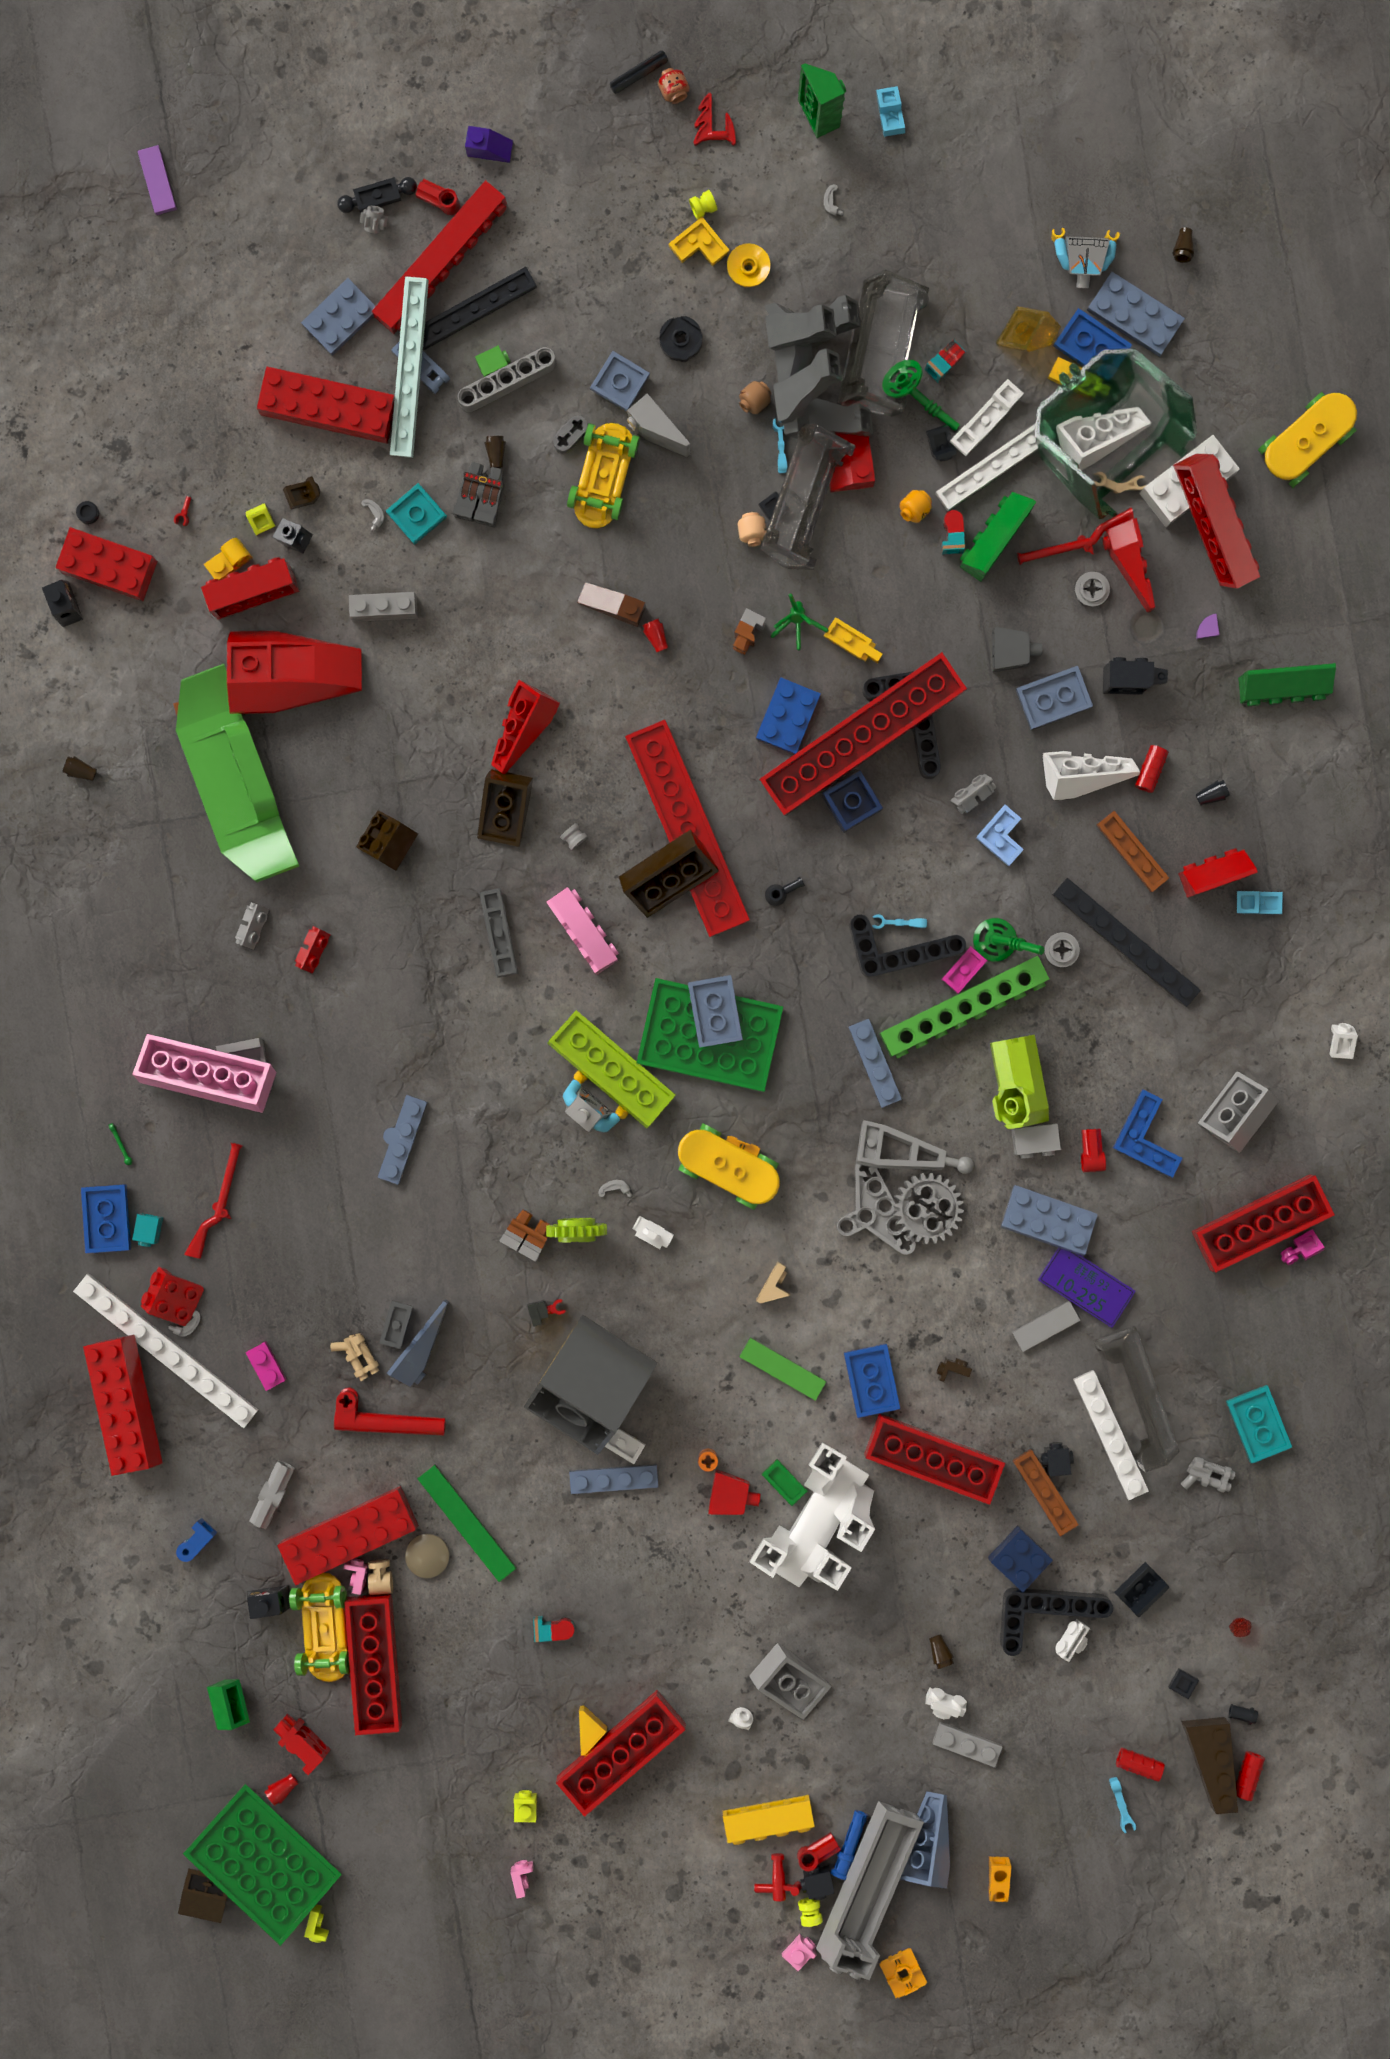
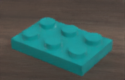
M1267 1385L1226 1401L1250 1463H1255L1292 1448Z

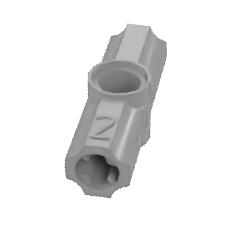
M277 1461L269 1480L265 1482L258 1496L259 1501L249 1521L259 1528H268L276 1508H279L287 1490L285 1489L295 1470L293 1466L286 1462Z

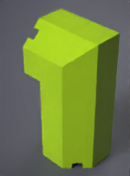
M1035 1035L990 1043L999 1094L992 1100L996 1119L1000 1122L1003 1121L1007 1129L1049 1121V1106Z

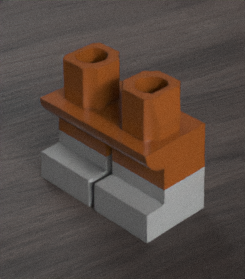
M746 608L734 632L736 640L733 644V650L745 655L749 646L754 647L755 637L753 634L756 629L761 632L766 625V618Z
M523 1209L516 1218L512 1219L500 1242L517 1251L526 1234H528L519 1253L536 1262L548 1239L546 1236V1226L551 1224L540 1219L535 1229L532 1228L528 1223L533 1214Z

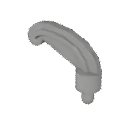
M833 184L825 192L824 207L832 215H843L844 212L839 210V207L833 205V191L838 189V186Z
M369 499L363 500L361 502L362 506H368L375 517L371 527V531H374L383 523V511L374 501Z
M623 1180L609 1181L599 1189L600 1197L605 1196L606 1191L620 1189L623 1194L626 1193L628 1197H632V1194L629 1191L631 1190L630 1187Z
M194 1311V1318L183 1328L177 1325L176 1327L169 1326L168 1328L173 1331V1334L187 1336L198 1326L200 1314L198 1311Z

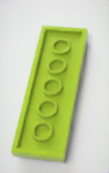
M577 1010L547 1043L646 1128L652 1124L676 1096Z

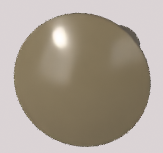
M432 1534L419 1535L407 1546L405 1553L406 1564L411 1572L419 1577L432 1578L438 1576L445 1570L448 1564V1547L439 1536Z

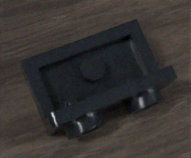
M1144 1562L1114 1593L1137 1617H1140L1169 1589V1585Z

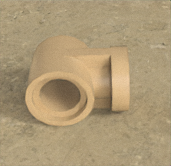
M389 1559L368 1562V1568L373 1569V1573L368 1574L370 1595L393 1593L392 1572H386V1567L390 1566Z

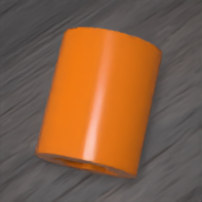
M707 1448L700 1452L698 1457L700 1468L709 1472L717 1467L718 1456L713 1449Z

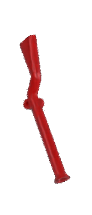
M1131 507L1100 524L1089 538L1080 535L1076 541L1027 553H1017L1018 562L1021 565L1027 561L1081 548L1094 555L1092 546L1098 542L1102 534L1110 528L1134 519L1133 509Z
M231 1143V1151L218 1202L212 1205L215 1215L200 1225L184 1255L201 1259L208 1229L219 1223L222 1218L232 1219L229 1210L225 1207L239 1151L243 1145Z

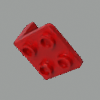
M158 1267L157 1271L151 1276L148 1291L142 1296L141 1307L150 1315L186 1326L191 1320L204 1288L197 1283L172 1275L165 1268Z

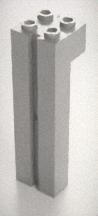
M878 1801L848 1871L847 1878L842 1885L816 1947L822 1956L821 1958L828 1963L830 1970L837 1974L848 1972L854 1979L860 1980L864 1978L870 1980L880 1957L872 1943L924 1823L916 1813L904 1809L899 1810L892 1805Z

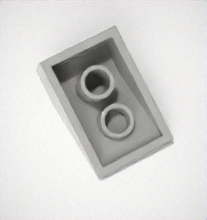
M648 394L627 410L628 427L633 434H639L643 439L685 457L690 455V443Z
M779 1643L772 1648L749 1676L758 1691L803 1720L831 1688L827 1681Z

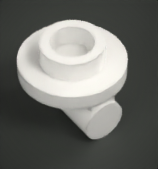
M736 1708L731 1713L728 1722L733 1723L738 1728L749 1730L753 1723V1715L746 1708Z

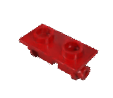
M314 926L311 930L309 929L303 942L309 948L307 950L301 947L295 959V966L313 974L319 964L323 950L328 945V939L331 934Z

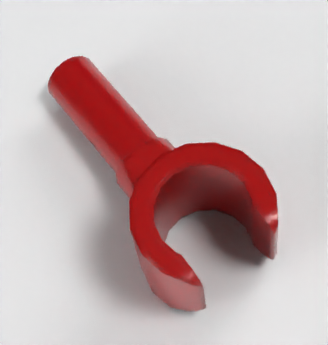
M186 496L181 513L176 514L174 517L175 524H178L179 518L182 516L184 517L183 526L189 524L187 513L191 497Z

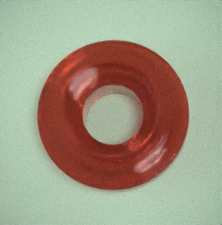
M1236 1618L1229 1625V1628L1235 1637H1245L1251 1633L1252 1624L1245 1618Z

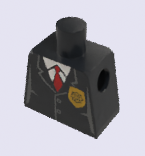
M59 580L42 587L51 614L62 627L83 620L69 581Z
M289 1585L247 1591L250 1619L281 1615L290 1609Z

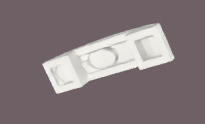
M1007 379L978 413L950 440V443L967 456L1002 420L1024 393Z

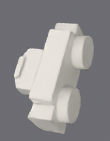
M639 1216L632 1228L637 1231L635 1236L658 1249L661 1246L667 1248L674 1234L666 1231L663 1227Z
M1078 1619L1070 1622L1062 1638L1056 1644V1653L1064 1660L1070 1662L1075 1652L1079 1654L1087 1646L1088 1639L1085 1636L1090 1628Z
M929 1688L925 1704L931 1705L933 1714L944 1720L950 1719V1716L956 1718L958 1716L963 1717L966 1712L967 1701L962 1696L946 1694L940 1688Z

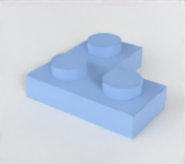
M1004 805L976 837L979 842L1007 866H1010L1024 850L1008 836V833L1021 818L1008 806Z

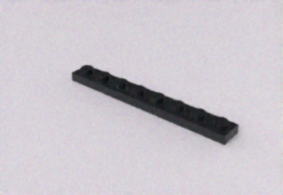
M1066 878L1052 894L1185 1007H1188L1201 991L1069 878Z

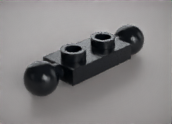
M395 177L353 189L355 197L343 195L338 199L337 206L343 213H350L355 206H358L361 213L364 212V209L367 210L368 206L382 207L401 201L399 193L403 192L406 195L414 194L417 190V183L411 177L403 178L400 184H396Z

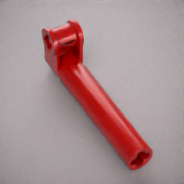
M345 1388L337 1396L334 1430L445 1435L446 1418L358 1412L359 1396L355 1389ZM345 1395H348V1398L351 1400L349 1404L346 1403V1399H343Z

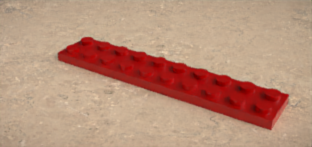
M666 720L625 736L669 843L691 829L703 843L719 872L690 890L709 938L750 921Z

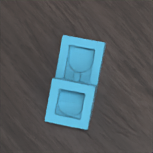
M898 86L876 90L884 137L905 133Z
M1237 891V913L1283 914V892Z

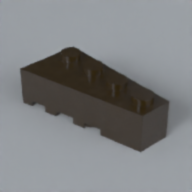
M1225 1717L1181 1721L1211 1808L1215 1814L1238 1813L1230 1723Z

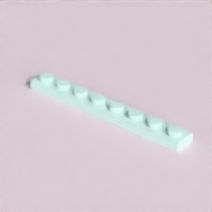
M405 277L390 455L413 458L429 282L427 278Z

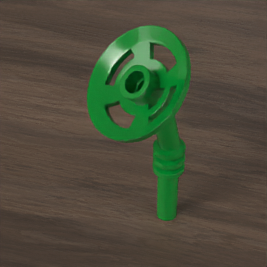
M904 360L889 369L882 383L883 390L887 396L900 398L910 394L925 407V411L928 410L929 414L932 413V417L936 416L953 431H956L960 424L941 410V406L933 403L934 400H929L916 388L923 375L922 367L917 361ZM908 368H914L917 372L914 373V371L908 370ZM900 371L901 374L897 376L895 383L891 382L892 378Z
M991 918L983 921L976 928L973 936L975 950L988 961H1002L1008 958L1014 950L1021 952L1025 950L1040 955L1045 951L1044 946L1029 943L1025 939L1017 937L1012 925L1000 918ZM993 924H1001L1005 926L1007 930L1005 931L1003 928L997 926L993 927ZM985 927L988 930L985 935V941L979 942L980 933ZM994 930H999L1003 934L1001 935L1000 933H995ZM988 945L997 946V949H992ZM1005 945L1009 946V949L1006 952L1003 949ZM986 948L990 952L998 953V956L989 955L983 949Z

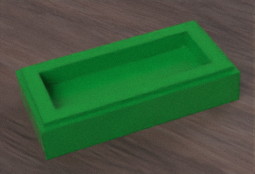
M778 1459L761 1473L791 1506L808 1492Z

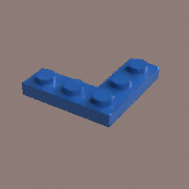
M1142 1089L1113 1148L1173 1178L1182 1158L1143 1139L1163 1099Z

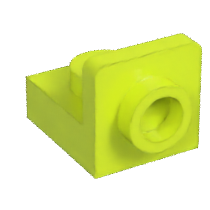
M521 1790L519 1793H515L514 1822H536L537 1793H532L530 1790Z
M317 1904L310 1911L304 1937L309 1938L312 1942L320 1943L322 1941L326 1942L329 1930L321 1928L324 1914L320 1913L322 1906Z

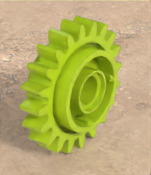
M595 1218L558 1219V1224L546 1226V1236L558 1238V1242L562 1243L596 1241V1236L607 1235V1224L595 1223Z

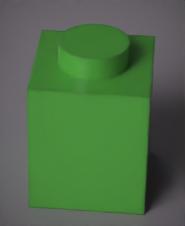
M499 345L475 356L483 377L511 363L506 351L501 352Z

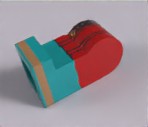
M952 340L926 364L924 370L939 383L962 359L966 351L955 340Z
M951 510L944 517L943 526L947 531V541L942 542V555L963 554L965 550L963 516L959 511Z
M535 1616L533 1619L534 1642L567 1640L574 1634L575 1625L570 1618L564 1617L558 1621L543 1622V1616Z

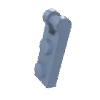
M400 341L391 349L397 358ZM422 351L420 380L432 393L436 394L440 390L439 387L443 383L446 384L450 377ZM434 372L437 377L432 381L429 376Z

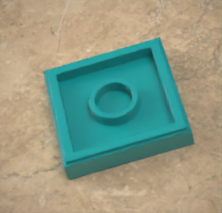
M419 483L386 510V513L414 545L447 518V515Z

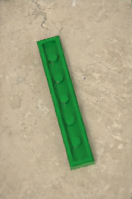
M436 1464L417 1478L498 1582L517 1568Z

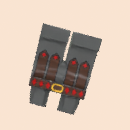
M472 462L468 472H464L460 492L452 514L455 518L471 522L475 520L478 524L495 528L504 490L503 470L492 467L489 478L482 476L484 466Z

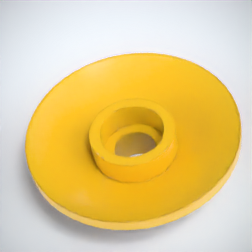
M747 243L739 245L728 257V274L740 286L755 287L765 281L770 272L769 256L762 247L756 244ZM751 265L753 269L746 271L745 266Z

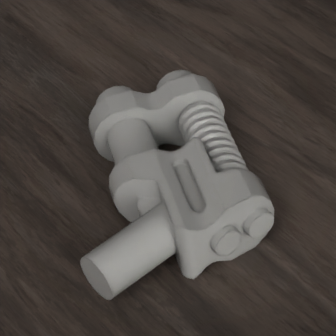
M1194 1457L1193 1462L1189 1464L1187 1472L1190 1474L1183 1480L1181 1485L1187 1490L1198 1480L1204 1487L1209 1485L1217 1488L1219 1492H1229L1231 1483H1228V1480L1234 1479L1235 1471H1232L1230 1467H1222L1218 1464L1210 1463L1203 1458ZM1211 1473L1221 1474V1479L1210 1477Z

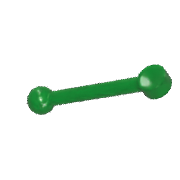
M114 1123L109 1124V1129L113 1133L125 1158L124 1163L131 1165L133 1160L128 1156Z

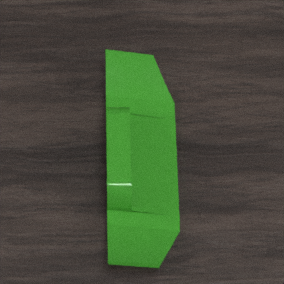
M221 664L182 679L176 733L221 853L255 882L299 867L279 817L272 790L247 724L241 714H230L225 665Z

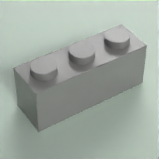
M415 592L349 595L350 618L353 622L418 619L417 596Z

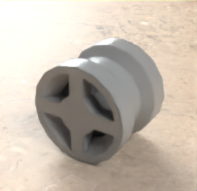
M577 823L560 836L563 841H567L571 850L578 847L588 837L579 830Z

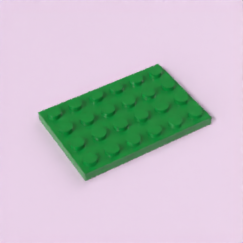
M655 978L636 1063L765 1092L784 1006L735 996L742 1040L699 1048L688 985Z
M246 1784L243 1785L183 1853L194 1866L279 1946L285 1942L342 1875Z

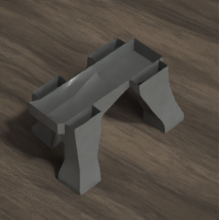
M844 295L838 297L829 307L822 304L817 305L807 313H794L792 310L777 303L766 305L765 308L769 314L765 316L769 348L775 351L778 383L773 384L778 422L784 424L785 435L801 441L815 438V435L823 433L865 437L873 435L871 409L859 403L846 407L817 399L832 384L842 381L839 353L823 349L818 351L812 361L813 348L831 338L837 337L838 334L861 327L858 301Z

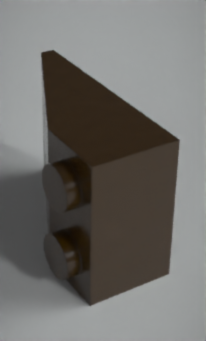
M493 769L488 772L484 782L477 834L478 839L520 847L531 797L532 777L512 773L503 774Z

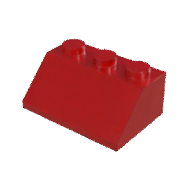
M1237 848L1224 852L1225 857L1217 859L1215 855L1204 859L1205 864L1197 866L1196 863L1184 866V871L1178 874L1186 896L1189 898L1258 873L1257 868L1245 850L1238 852Z

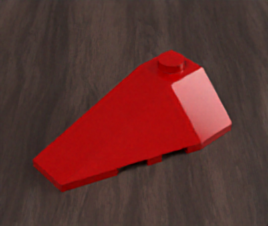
M863 401L841 403V405L846 407L858 403L863 405ZM835 434L828 467L830 493L871 488L874 486L875 477L869 436Z
M1137 518L1108 529L1102 541L1104 549L1109 551L1110 557L1148 613L1155 608L1151 582L1149 578H1145L1147 561L1141 557V547L1144 546Z
M518 680L507 705L510 707L507 719L503 720L504 733L497 741L491 765L501 773L506 774L551 723L554 715L557 713L560 702L533 686Z

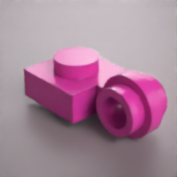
M1312 1229L1294 1239L1293 1243L1297 1248L1293 1250L1292 1247H1289L1282 1251L1281 1260L1283 1263L1291 1265L1299 1259L1298 1254L1301 1253L1303 1258L1307 1260L1323 1251L1325 1247Z

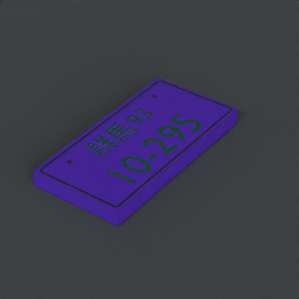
M1057 1248L1037 1279L1111 1328L1136 1292L1081 1255L1061 1248Z

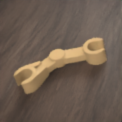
M1096 472L1094 475L1099 476L1101 482H1091L1094 487L1103 486L1113 490L1116 494L1125 490L1140 491L1145 487L1137 485L1138 479L1145 478L1142 475L1136 476L1125 483H1116L1107 479L1103 472Z

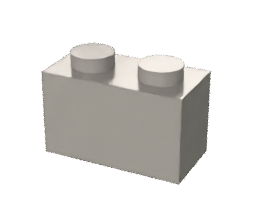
M1058 1124L1011 1129L1014 1154L1020 1155L1021 1159L1034 1157L1033 1153L1042 1152V1156L1055 1155V1151L1061 1150Z

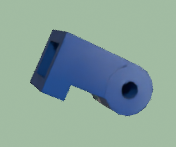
M202 1518L193 1525L192 1529L195 1531L193 1536L182 1542L176 1550L177 1557L183 1562L191 1561L218 1533Z

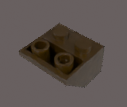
M378 810L372 817L366 831L360 837L356 848L397 871L418 833Z
M188 1868L178 1914L221 1923L228 1897L200 1870Z

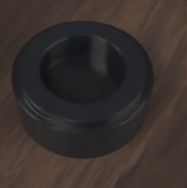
M84 501L77 506L76 515L81 522L93 524L99 518V509L94 503Z

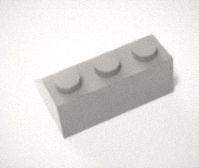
M1237 1071L1198 1124L1221 1142L1240 1153L1279 1100L1267 1088Z

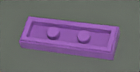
M159 145L139 150L138 155L155 214L160 215L177 210Z

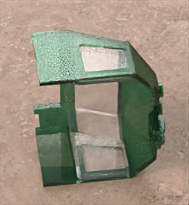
M1135 348L1103 350L1098 355L1093 356L1089 363L1081 370L1076 364L1072 363L1069 366V370L1073 375L1070 379L1066 373L1062 372L1059 375L1062 385L1037 407L1035 438L1041 459L1075 498L1098 519H1104L1108 514L1112 517L1118 514L1102 500L1111 490L1103 486L1096 487L1094 481L1100 483L1101 478L1094 475V473L1103 472L1107 479L1120 483L1164 444H1167L1183 458L1187 452L1184 449L1189 440L1193 441L1198 433L1193 397ZM1139 407L1151 422V425L1083 470H1080L1079 464L1061 449L1056 431L1058 424L1075 416H1082V418L1092 417L1095 413L1105 415L1114 413L1115 410Z

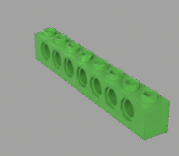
M1036 956L880 1032L879 1035L890 1057L896 1055L897 1058L908 1054L907 1049L914 1045L918 1049L928 1044L927 1039L933 1036L938 1039L947 1035V1029L953 1026L957 1030L967 1025L966 1020L974 1017L977 1020L987 1015L986 1010L992 1007L998 1010L1006 1006L1005 1001L1012 997L1016 1001L1026 996L1025 991L1031 988L1036 991L1045 987V981L1049 980V977L1039 957ZM1021 973L1029 977V983L1026 986L1021 985L1018 981ZM1001 983H1006L1009 986L1010 991L1007 995H1002L999 992V985ZM981 993H987L990 996V1002L987 1005L980 1003L979 996ZM962 1002L970 1005V1012L967 1015L962 1014L959 1010ZM942 1012L950 1014L951 1021L948 1024H943L940 1021V1014ZM923 1021L931 1024V1031L928 1034H924L920 1030V1024ZM903 1031H908L912 1035L911 1041L907 1044L903 1043L900 1039Z

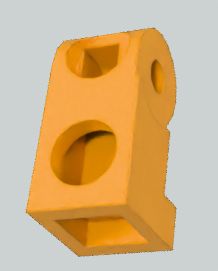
M989 1856L990 1902H1008L1011 1877L1009 1857Z

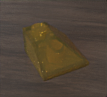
M1017 306L996 344L1001 347L1026 352L1050 346L1061 326L1049 312Z

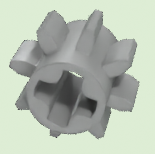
M368 206L367 210L364 209V212H361L360 223L364 224L365 231L376 234L380 233V230H384V227L387 226L388 216L383 215L384 210L382 208Z

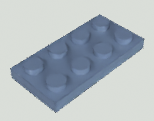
M1114 272L1110 273L1087 309L1159 357L1185 319Z
M1014 1185L1001 1228L1084 1256L1097 1214Z

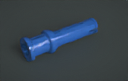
M858 1810L854 1811L842 1849L837 1852L838 1858L835 1867L830 1872L833 1876L846 1880L868 1814Z

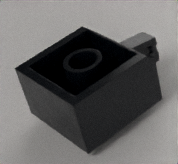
M1115 657L1113 661L1110 660L1103 668V694L1142 695L1153 685L1166 684L1168 670L1154 667V662H1148V658H1135V661H1126L1125 657Z

